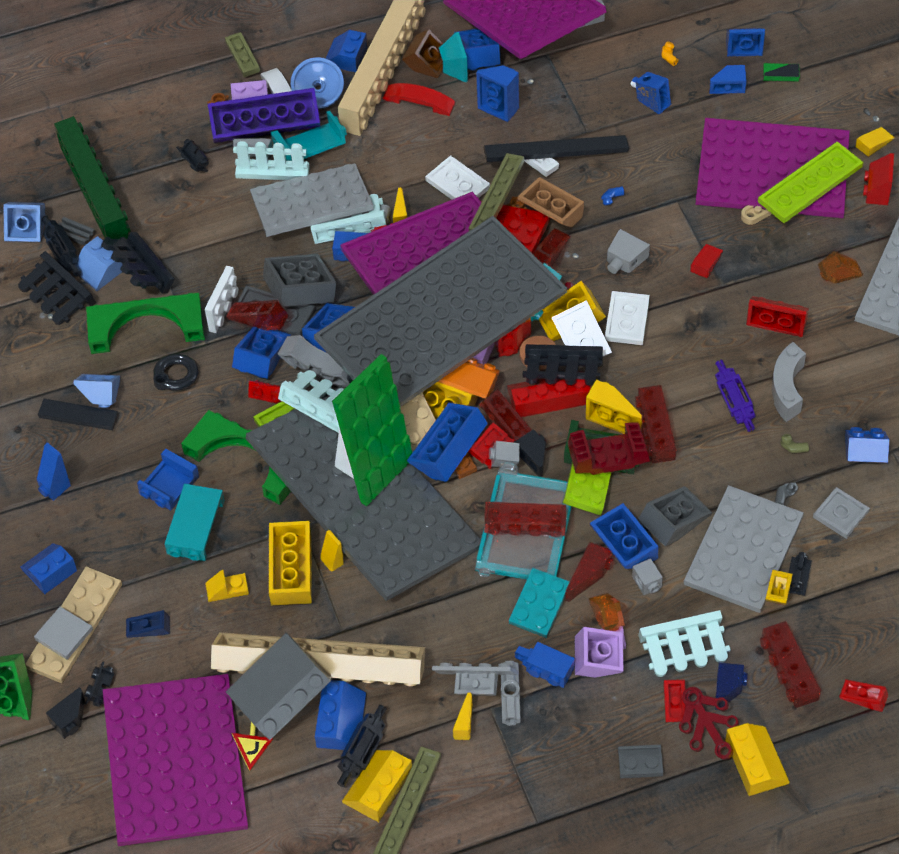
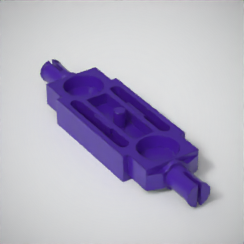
M720 360V363L717 361L715 363L719 370L715 374L717 387L731 417H734L737 424L744 423L748 432L755 429L751 421L755 418L753 403L739 374H736L733 368H726L723 360ZM737 383L740 384L741 389L748 402H745ZM722 389H725L727 397L730 401V404L733 405V408L730 407L729 402Z

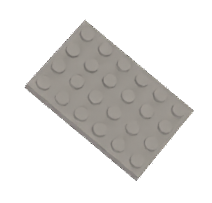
M355 163L250 189L266 237L374 210L373 203Z
M728 485L684 579V585L761 613L766 602L772 570H780L804 512Z

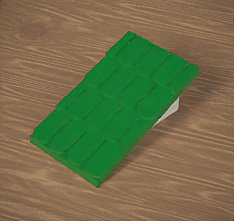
M382 354L332 400L339 424L335 467L354 479L360 502L366 507L409 464L407 460L412 454L410 436L407 434L404 415L400 410L397 387L393 383L391 366L387 361V357Z

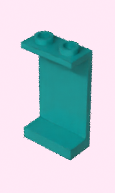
M329 110L327 111L328 123L285 140L278 130L271 132L273 145L281 143L284 145V149H291L292 144L295 143L300 144L302 149H306V156H303L305 159L345 144L347 132L344 125H340L337 116H333ZM285 155L286 161H292L291 155Z
M184 484L165 541L168 555L172 557H186L194 561H206L205 547L218 507H223L225 502L223 490Z

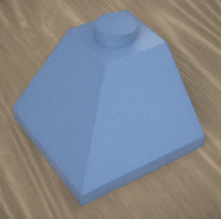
M82 374L74 380V385L92 404H99V407L107 408L116 402L120 376Z

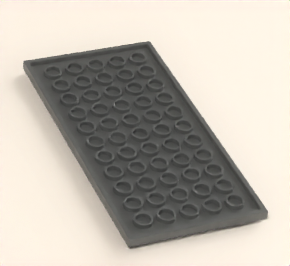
M492 216L314 334V339L353 380L380 354L387 357V361L391 366L393 383L397 387L401 407L567 293V287Z
M326 394L321 399L326 401L330 395ZM294 409L246 433V440L325 531L331 530L341 542L342 551L385 601L479 550L481 539L417 468L410 463L366 507L360 502L354 479L335 467L338 432Z

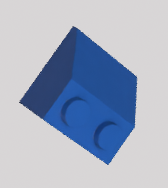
M727 29V57L762 56L765 29Z
M348 30L334 38L325 59L334 62L339 69L356 72L367 50L366 33Z
M53 543L20 566L22 571L44 594L77 571L74 559L61 545Z

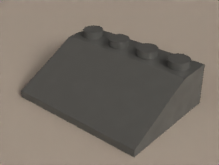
M286 632L226 690V693L249 720L271 740L331 681V677Z

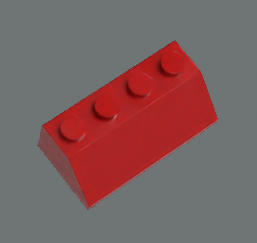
M545 378L538 379L534 384L521 382L507 385L515 418L586 405V397L591 390L590 385H586L584 379H577V382L573 385L566 384L565 379H557L555 384H547Z

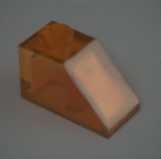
M833 251L818 264L822 278L833 283L859 278L863 275L856 260L836 251Z
M609 593L588 598L597 622L602 629L616 631L620 626L625 625L620 602Z

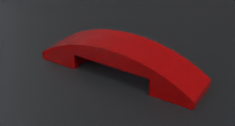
M390 84L383 96V100L397 104L404 100L433 107L434 113L450 116L455 105V100L447 95L415 84Z

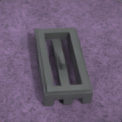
M65 217L62 218V223H58L65 230L72 232V234L66 232L71 241L84 246L95 235V229Z

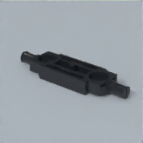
M43 216L42 222L45 225L43 235L57 262L67 272L72 271L75 277L80 276L81 271L77 266L78 257L75 254L77 250L62 225H58L56 220H50L48 216Z
M378 705L375 714H365L340 756L342 759L337 767L341 770L342 775L337 784L341 787L346 786L349 778H358L360 772L366 769L384 735L382 731L385 727V723L381 718L387 710L383 705Z

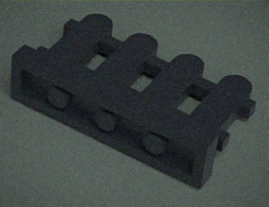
M130 232L127 239L125 237H120V239L106 237L103 240L101 246L105 250L113 251L111 259L122 263L120 270L125 274L132 275L130 279L132 285L141 286L142 289H146L147 286H156L162 294L168 293L175 278L137 232Z
M46 251L40 255L43 262L41 264L37 263L35 265L36 268L26 277L23 275L18 284L21 292L32 290L29 298L33 303H38L41 300L44 301L41 304L43 313L56 312L52 316V320L56 325H60L63 322L68 323L71 315L78 309L82 311L85 308V303L88 306L96 304L92 294ZM44 277L47 278V279H46L43 283H41L38 287L35 286V285H36L40 280H42ZM56 287L58 288V290L53 295H51L49 298L46 297ZM67 298L70 299L63 307L58 308Z
M526 344L525 346L526 358L524 363L527 365V371H523L522 376L526 378V382L529 384L536 383L538 378H545L547 384H555L557 379H565L566 384L573 385L577 382V379H584L586 385H593L596 380L601 379V373L597 372L598 367L603 366V346ZM540 365H547L546 371H539ZM559 366H566V372H559ZM579 366H585V372H578Z

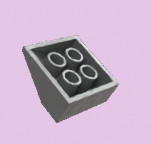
M318 254L265 258L263 278L280 307L334 302L336 281Z

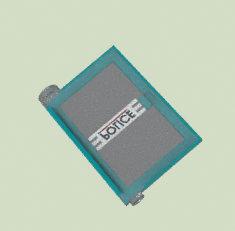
M509 462L501 463L495 479L475 571H479L478 574L482 577L497 574L527 580L532 568L557 577L572 506L563 503L568 481L519 474V468L515 464Z

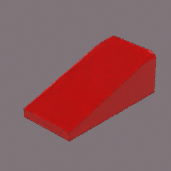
M705 244L693 260L690 272L708 278L723 250Z
M845 679L839 698L883 712L888 692L884 686Z
M664 680L665 722H681L686 708L682 700V695L685 691V680Z

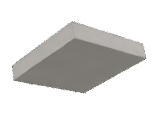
M836 487L815 511L813 518L847 539L868 514L870 508Z
M59 607L34 638L37 642L68 660L91 633L93 627L64 608Z

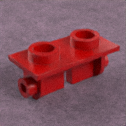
M249 380L248 397L278 404L282 402L278 399L281 386L270 385L259 380Z

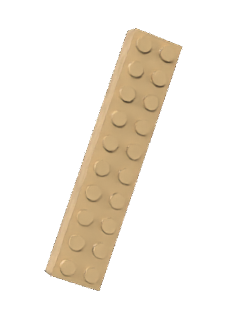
M393 0L338 106L339 123L344 125L347 133L360 136L363 130H366L369 118L374 115L376 104L380 103L382 92L386 91L388 81L394 75L395 67L400 64L401 55L405 54L407 44L411 42L413 32L419 26L420 18H423L425 15L424 0Z
M219 632L212 643L211 669H217L218 672H229V670L244 674L281 637ZM293 638L331 677V680L333 678H341L342 681L346 682L355 679L362 680L364 683L382 681L387 685L404 683L406 686H416L420 684L424 673L425 647Z

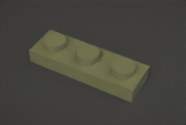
M239 32L225 37V42L243 77L259 73L260 67L242 33Z

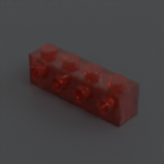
M662 386L638 388V396H635L636 408H640L639 413L642 415V424L644 426L642 428V435L644 440H647L646 448L648 455L651 457L652 463L674 461L676 459V446Z
M485 502L484 533L492 535L504 533L510 535L565 536L566 505Z
M784 621L763 628L762 637L760 638L761 646L764 650L767 649L769 662L772 667L775 666L778 680L786 688L788 700L793 702L795 708L818 701L821 689L787 622Z

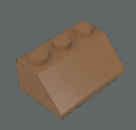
M541 177L535 180L518 196V200L562 225L572 228L582 219L584 201Z

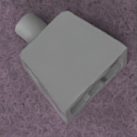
M620 229L607 251V262L610 263L607 266L608 270L613 274H616L619 269L627 273L632 272L649 257L650 244Z

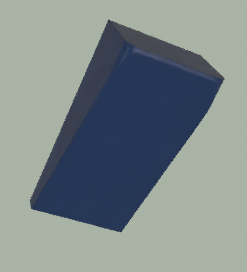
M164 610L126 619L127 638L170 634V616Z

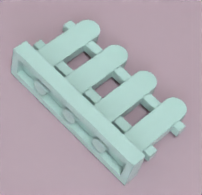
M240 141L237 143V147L233 148V153H237L238 159L235 160V165H237L236 178L290 180L294 177L309 175V162L304 161L303 157L306 156V149H302L300 144L295 143L292 144L291 149H284V145L281 143H275L273 148H266L263 142H257L255 147H248L246 142ZM249 154H255L256 160L250 159ZM267 154L273 155L274 160H268ZM285 155H291L292 161H286Z
M377 194L369 195L374 208L369 213H360L351 217L312 225L311 232L315 244L333 241L335 231L371 233L374 227L387 225L384 210H380V205L383 204L382 198H378Z
M311 370L304 373L299 372L298 379L294 382H287L285 380L281 384L279 400L339 433V424L332 400L344 390L343 388L337 391L331 389L332 382L330 380L324 379L320 382L315 380L316 373ZM309 385L314 387L310 391L305 390ZM326 394L330 395L326 401L321 399Z
M721 611L640 628L638 634L640 643L646 642L643 644V648L649 651L652 662L648 665L649 669H654L658 677H663L667 673V666L674 665L676 671L684 672L688 666L687 662L694 660L695 665L699 668L706 666L708 662L707 657L714 656L718 663H724L727 660V652H730L729 645L725 646L721 634L725 631L723 626H719L722 621ZM708 636L711 650L705 651L701 637ZM688 640L692 654L685 655L681 642ZM668 645L672 659L665 660L661 646Z

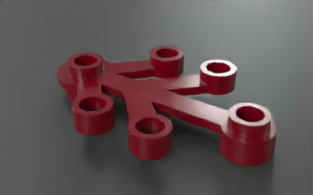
M697 687L687 688L682 695L686 708L683 720L679 724V729L685 734L692 732L693 725L691 719L695 709L698 714V720L693 739L689 743L690 748L695 752L703 749L702 737L706 728L716 744V756L722 760L731 758L733 748L729 743L723 741L713 722L733 728L739 726V719L734 715L724 716L707 712L702 705L715 706L719 711H726L729 707V702L723 697L713 698L704 696ZM695 694L697 696L696 700L691 701L690 697ZM725 701V706L719 708V702ZM731 719L736 720V723L733 726L729 725V721ZM688 723V730H683V725ZM696 741L700 743L698 748L693 747ZM724 748H728V753L726 755H722V750Z

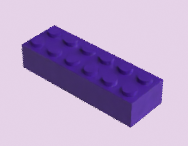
M315 88L208 104L214 143L270 135L271 132L276 130L279 133L320 126Z

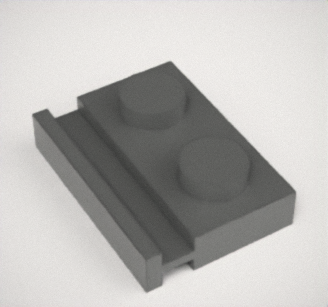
M661 744L618 746L620 778L663 776Z

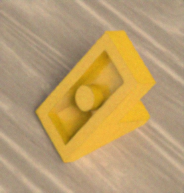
M221 570L205 583L209 602L249 594L245 573L225 577L224 571Z

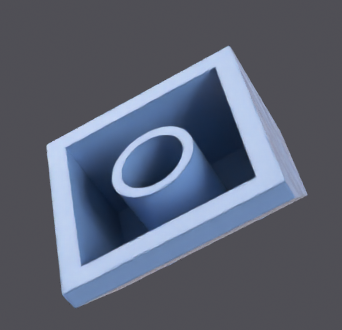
M5 203L4 241L41 242L44 230L42 217L45 216V203Z
M98 236L82 248L77 261V266L81 271L79 277L96 291L122 273L120 270L122 263L111 259L113 251L105 250L101 246L103 240Z

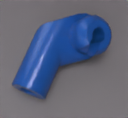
M623 186L608 189L601 196L603 204L610 205L613 203V197L624 195Z

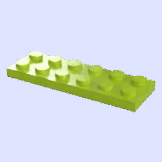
M836 142L759 196L758 203L781 222L785 223L861 169L864 162L839 142Z

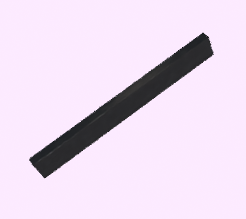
M626 135L484 145V154L487 162L503 161L506 153L524 156V160L629 152Z

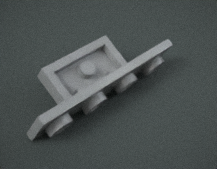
M440 663V666H432V670L439 674H456L454 691L456 695H467L468 692H471L472 695L496 696L498 675H518L517 670L511 668L510 664L504 663L498 664V667H491V664L480 663L479 667H473L472 664L459 663V666H452L453 664Z

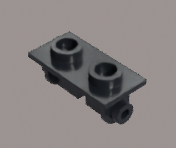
M186 139L183 147H176L181 153V157L190 163V167L193 170L208 172L206 166L209 164V159L201 150H198L199 147L193 140Z
M799 552L796 557L791 558L789 573L793 574L789 593L803 596L806 594L812 560H808L807 554L804 552Z
M102 661L99 667L95 666L91 678L94 680L92 685L88 684L84 696L87 697L85 705H87L89 700L97 707L104 704L103 689L106 688L101 686L109 687L115 674L112 667H103L104 661Z

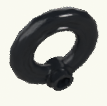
M170 354L162 357L153 369L154 386L158 390L169 389L173 391L188 388L197 380L199 375L198 365L195 360L183 354ZM180 364L187 368V375L180 380L169 379L165 370L170 365Z

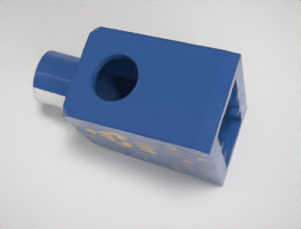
M646 72L640 78L634 77L632 79L631 86L636 88L637 99L654 112L660 114L671 105L669 81L667 78Z

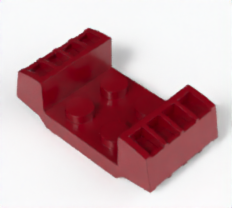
M638 422L625 423V434L587 440L584 430L570 433L568 448L575 473H591L594 475L631 469L638 464L650 462Z

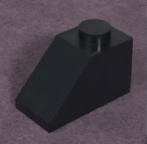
M533 429L516 440L515 443H519V457L538 477H542L546 455V440Z
M80 687L46 712L49 723L64 739L76 733L82 724L85 697Z

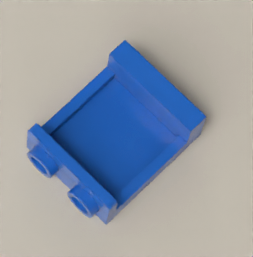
M165 449L161 453V463L144 482L139 480L137 485L142 497L150 498L159 507H165L171 511L179 501L184 484L193 485L199 478V473L196 465Z

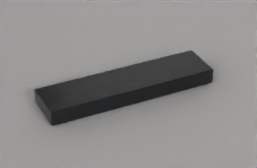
M43 399L38 416L42 419L113 431L118 411Z

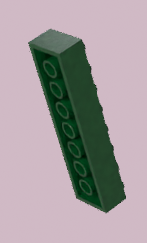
M73 116L54 123L59 146L104 238L120 239V237H125L127 239L128 233L131 232L126 222L128 221L125 210L122 211L120 209L122 208L118 197L115 198L114 188L112 184H108L109 179L106 172L101 171L103 169L99 159L96 160L95 150L89 146L90 141L87 134H83L84 129L81 122L77 123Z

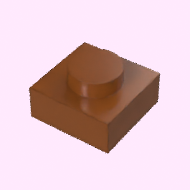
M468 453L454 471L459 479L477 472V467Z

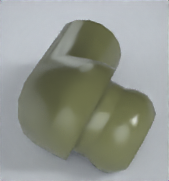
M783 434L781 436V446L790 453L809 452L808 442L795 443L792 441L790 434Z

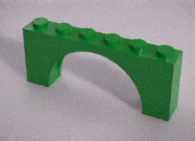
M199 293L170 295L168 297L86 307L88 343L91 354L110 352L112 339L124 324L135 318L149 315L165 317L176 323L182 330L186 342L205 340Z
M208 410L181 443L183 453L200 462L209 453L227 446H244L255 450L246 440V433L252 430H246L235 421H229L221 414ZM269 466L268 477L262 486L263 495L265 498L281 505L291 491Z

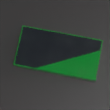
M764 63L763 81H799V64Z

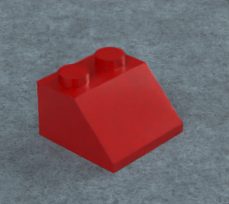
M894 153L871 162L869 171L865 170L864 181L867 182V185L864 184L863 196H866V203L888 205L893 180Z
M531 318L494 342L499 357L518 353L522 343L531 335Z

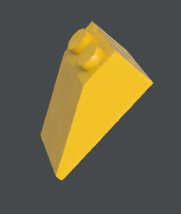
M582 281L567 290V293L542 309L544 312L539 321L552 341L562 338L552 317L584 301L588 302L597 323L606 317L593 293Z
M595 381L586 397V420L625 434V423L638 422L641 429L642 415L614 386L607 382Z

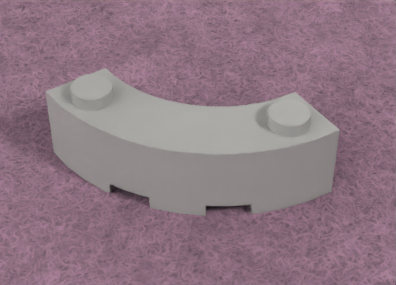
M301 335L287 336L278 352V355L294 369L299 367L305 372L308 370L314 371L316 373L315 380L317 381L327 379L332 382L333 386L347 387L350 384L347 380L348 374L328 353L316 348Z
M794 342L789 344L779 355L774 367L772 380L774 405L786 422L801 412L803 398L798 394L794 386L793 379L804 368L806 353Z

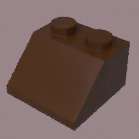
M429 29L414 37L402 60L414 72L438 78L443 70V60L439 51V47L443 43Z

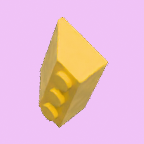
M436 382L422 392L435 420H437L448 403L475 407L478 398L476 395L440 382Z
M746 723L727 729L725 741L733 748L732 758L748 796L789 784L787 775L766 727Z
M376 750L366 769L360 773L342 800V803L379 823L403 787L412 768L411 760L393 750Z

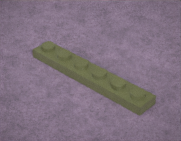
M506 153L469 226V231L492 216L497 218L524 164V156Z
M422 746L420 747L373 854H399L440 761L441 753Z

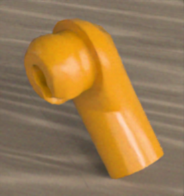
M666 42L665 46L662 47L661 56L669 64L675 66L679 59L673 55L674 44Z

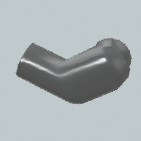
M790 482L780 486L776 492L775 503L784 505L785 499L794 495L798 490L797 484Z

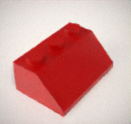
M752 296L749 300L746 325L803 337L809 308Z

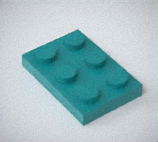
M532 568L509 618V624L547 638L569 590L570 582Z

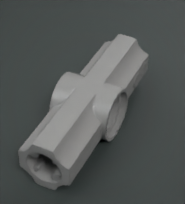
M505 661L504 664H510L511 668L518 671V675H501L502 723L510 726L521 722L519 664L514 661ZM509 691L514 692V694H512V695H509V694H506V693L509 692Z

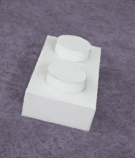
M552 158L524 160L545 177L559 169V163Z

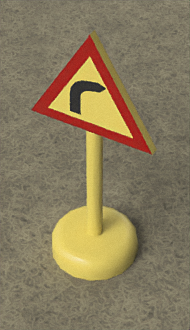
M252 722L250 735L232 733L249 771L273 740V738L269 740L267 737L255 736L256 726Z

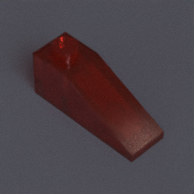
M554 228L536 248L533 255L542 264L546 263L552 267L571 236Z
M278 300L233 303L226 317L229 320L264 330H281L289 315Z
M498 389L479 404L488 417L505 431L511 439L516 441L531 431L529 426Z
M589 542L566 588L565 601L570 602L603 578L607 570H611L614 559H612V552L608 548Z

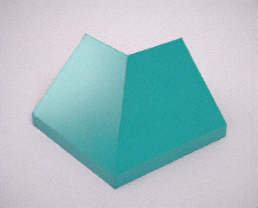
M456 32L439 47L443 60V73L463 82H468L467 56L460 34Z

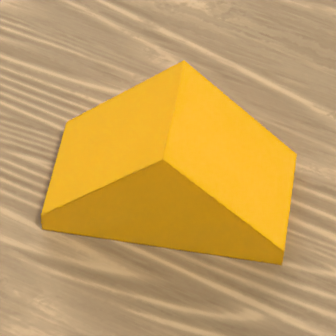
M772 570L766 601L786 605L793 574Z

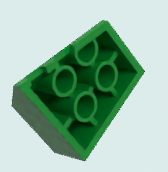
M23 653L1 656L0 714L7 717L17 716L30 720L32 689Z

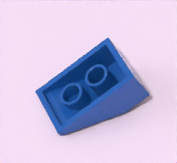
M479 29L457 31L460 34L467 56L468 70H477L479 67L491 68L500 64L499 44Z
M326 303L302 328L303 337L316 348L326 352L314 339V334L355 307Z
M256 323L235 347L232 368L254 374L259 378L268 379L281 358L278 355L280 348L287 336H291V334Z

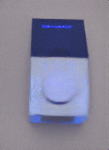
M719 662L716 698L723 697L730 702L741 694L742 686H747L748 673H744V665ZM725 701L719 702V708L725 706Z

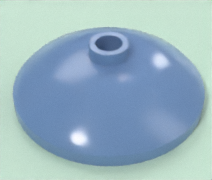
M316 57L303 61L295 68L291 77L292 91L321 86V89H315L318 109L329 107L341 96L344 88V78L341 70L334 62Z

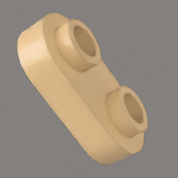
M748 205L742 209L741 220L745 224L753 225L772 213L767 209H762L760 206L753 208V206Z

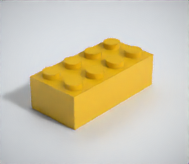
M310 521L269 523V597L271 605L312 603Z

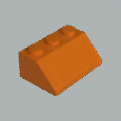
M471 358L438 382L486 399L494 390L500 370L495 369L496 366L485 363L483 365L477 363V359Z

